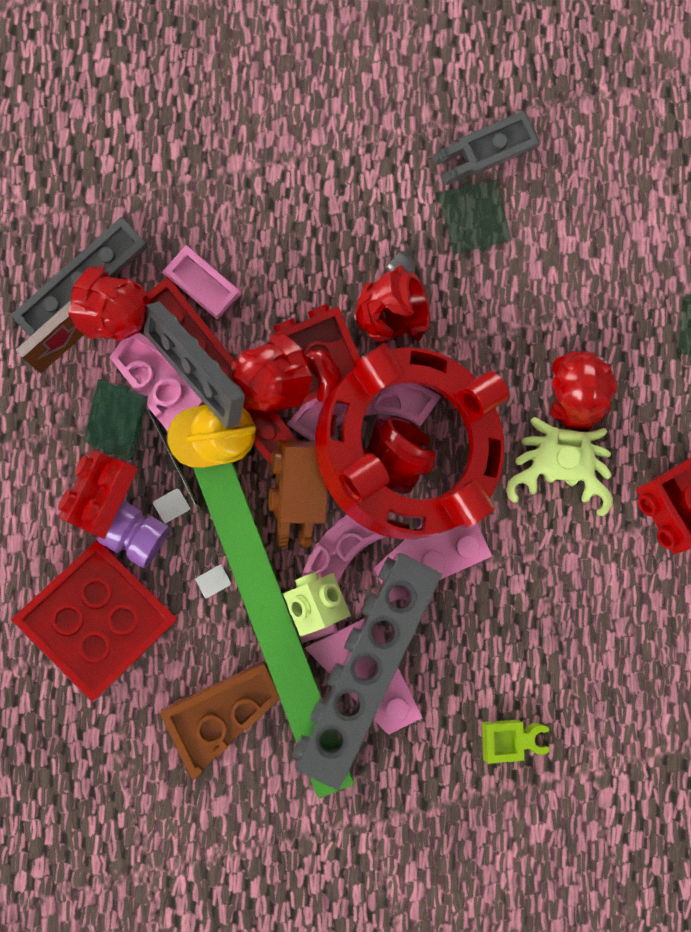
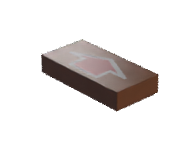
M71 301L16 349L19 355L40 374L84 335L75 327L68 314Z

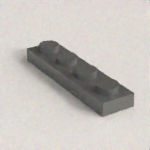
M120 217L14 311L11 316L31 336L71 301L73 284L90 266L100 267L105 264V270L109 272L108 277L115 278L148 248V245Z
M160 301L146 305L144 335L226 429L239 425L245 403V395L241 388L228 378L221 370L220 365L209 357L200 347L197 339L191 337L181 326L177 317L171 314Z

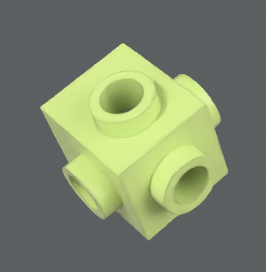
M313 572L294 580L297 588L283 593L300 637L326 628L351 616L334 573L318 578L317 573Z

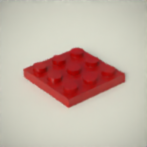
M97 539L23 607L11 621L94 703L177 622V618Z

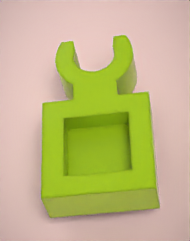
M518 719L482 722L483 761L488 764L525 761V749H529L539 755L547 754L550 752V748L546 745H536L535 737L538 733L549 732V727L541 723H532L523 730V722Z

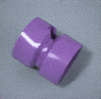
M123 500L105 539L98 537V542L117 553L126 550L127 559L145 569L155 558L169 533L170 527L152 516L143 519L142 510Z

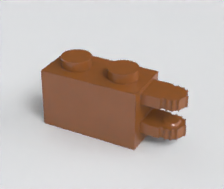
M278 440V450L272 451L271 472L276 474L275 488H270L268 495L269 510L273 511L277 518V547H287L290 523H300L298 533L300 548L311 547L313 523L325 524L328 489L317 463L315 441Z

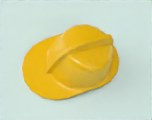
M206 405L195 406L181 411L172 419L167 431V443L171 454L180 463L189 467H210L235 462L244 458L253 446L256 427L252 417L244 408L240 424L226 429Z

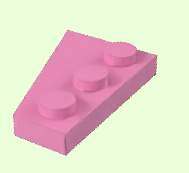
M137 333L130 338L123 339L109 357L167 431L172 419L181 411L205 405L143 334Z
M476 523L467 528L462 525L426 538L405 539L376 565L374 570L378 576L387 557L394 559L396 554L402 553L442 573L441 580L492 557V554ZM397 585L391 589L389 600L392 602L408 595L404 587Z
M365 618L306 646L305 649L331 674L336 663L343 665L349 652L344 649L347 638L353 627L360 630ZM376 623L372 628V637L377 643H384L385 639ZM365 656L357 660L354 668L356 675L360 678H367L373 674L375 663L371 657ZM397 668L374 717V720L388 735L422 718L399 668ZM348 693L358 703L357 696L354 693Z

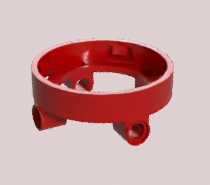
M386 343L356 362L357 366L346 374L328 394L321 408L316 426L315 450L318 467L329 493L339 507L366 529L379 535L396 539H421L452 530L462 525L467 528L492 513L495 507L490 498L499 482L504 462V435L496 407L509 398L508 387L504 380L493 371H487L478 378H475L472 373L453 359L431 350L410 347L390 350ZM409 383L432 388L445 396L455 406L465 423L469 438V456L465 470L458 482L448 492L439 497L412 499L393 492L386 487L389 483V475L382 462L372 454L364 456L361 443V427L365 412L373 399L389 387ZM338 403L347 405L342 421L341 441L331 439V436H334L337 420V415H333V411ZM388 511L403 517L423 518L422 528L409 530L410 523L389 519L387 522Z

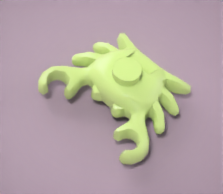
M533 417L531 424L538 431L542 432L544 436H530L521 440L523 445L537 446V448L525 452L516 458V465H522L529 460L533 462L528 469L516 474L508 481L506 488L508 498L512 502H518L519 497L516 494V486L520 483L528 486L529 493L536 494L539 474L544 475L549 483L562 480L566 481L570 486H574L578 481L582 480L585 483L582 502H589L594 495L600 496L603 500V505L597 510V515H606L613 506V497L610 491L597 479L595 470L605 479L611 477V472L595 455L608 458L611 453L604 447L591 443V441L605 436L607 433L606 428L589 432L572 431L553 427Z

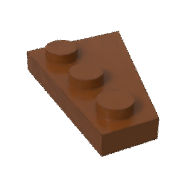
M262 661L161 709L160 715L192 781L203 772V769L215 757H219L233 740L245 729L251 727L269 710L280 697L265 661Z

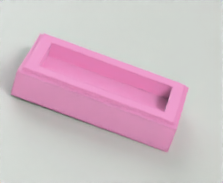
M187 245L162 271L164 276L169 277L177 287L217 321L222 318L242 295L239 289Z

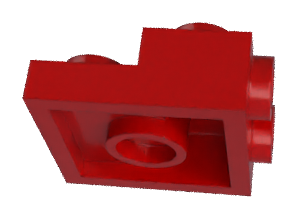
M325 304L307 312L310 319L296 324L294 318L273 326L275 333L272 335H286L302 349L305 355L310 350L318 351L321 349L329 353L340 369V380L357 366L356 362L361 359L339 306L330 310L329 305ZM311 370L312 380L309 393L303 403L313 400L318 396L321 380L313 370Z
M91 450L88 456L84 455L80 459L76 467L75 475L78 478L72 490L68 489L63 494L58 506V510L61 511L58 518L105 539L138 468L125 461L113 459L101 452Z
M691 457L636 488L640 496L637 500L640 510L645 515L653 518L659 529L657 531L659 543L664 548L671 549L673 554L691 549Z

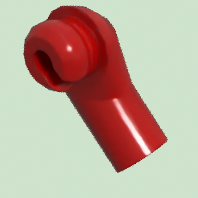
M322 349L318 351L310 350L306 353L310 370H313L321 380L317 401L325 402L330 391L340 381L341 372L329 353Z

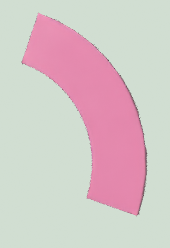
M419 384L395 385L380 392L370 403L364 416H394L421 427L441 396ZM317 398L306 402L288 421L287 426L309 441H315L317 421L324 402L317 401ZM339 403L335 405L333 415H337L335 428L342 424L347 405Z
M346 515L337 521L316 544L304 567L302 577L313 572L317 573L318 578L334 573L339 584L341 576L351 560L365 547L386 536L366 529ZM334 623L326 628L301 636V642L304 643L338 632L337 625Z

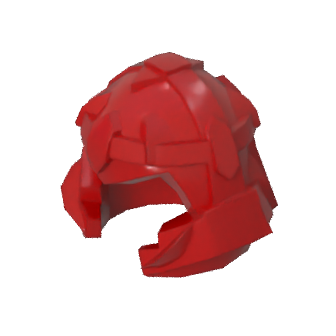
M105 264L100 267L90 266L72 286L68 314L75 327L89 339H115L116 342L139 333L144 327L146 305H149L144 288L129 278L117 279L108 277L109 272L105 270Z
M399 265L394 270L384 274L375 283L368 282L363 286L361 296L355 306L354 319L360 330L367 332L368 337L372 340L387 344L389 340L407 333L413 339L419 341L430 328L431 316L428 299L420 279L412 271L409 272L402 265Z
M269 334L270 341L266 342L267 345L255 349H245L234 360L231 367L232 382L241 388L245 395L244 405L248 408L270 412V410L279 411L291 407H300L309 393L312 374L307 357L302 349L284 334L278 336Z
M571 351L565 356L554 360L552 365L555 377L552 381V389H554L558 402L556 401L552 404L551 416L558 419L567 428L579 430L592 429L594 424L601 421L606 413H611L614 395L618 390V383L611 370L612 366L607 365L603 360L596 357L595 352Z
M388 416L385 420L376 418L368 447L363 450L364 456L372 454L382 462L389 475L387 488L393 492L408 494L418 483L420 475L430 473L435 466L436 453L433 450L420 448L421 445L427 447L431 439L425 432L399 417Z

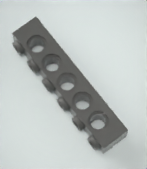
M402 553L396 554L394 559L387 557L378 575V578L383 580L377 594L370 592L361 610V613L366 615L359 630L353 627L344 645V649L349 651L343 665L335 664L327 680V684L332 686L325 701L320 698L318 699L309 720L314 722V725L308 737L303 734L300 736L293 750L292 757L297 759L295 762V769L337 791L340 790L442 573ZM397 585L404 587L408 593V601L401 608L394 607L389 600L391 589ZM379 621L388 622L392 629L391 637L384 643H377L372 637V628ZM365 656L371 657L375 663L373 674L367 678L358 677L354 669L357 660ZM344 693H354L358 698L357 708L348 714L340 712L337 708L339 697ZM328 729H335L341 734L339 745L333 749H325L319 743L321 734Z

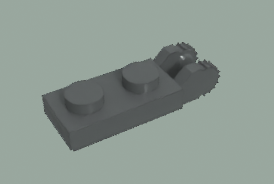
M521 111L459 138L458 142L439 150L432 157L435 164L439 165L447 163L461 154L463 155L466 163L448 170L442 176L445 185H449L470 174L474 176L539 147L540 141L526 111Z

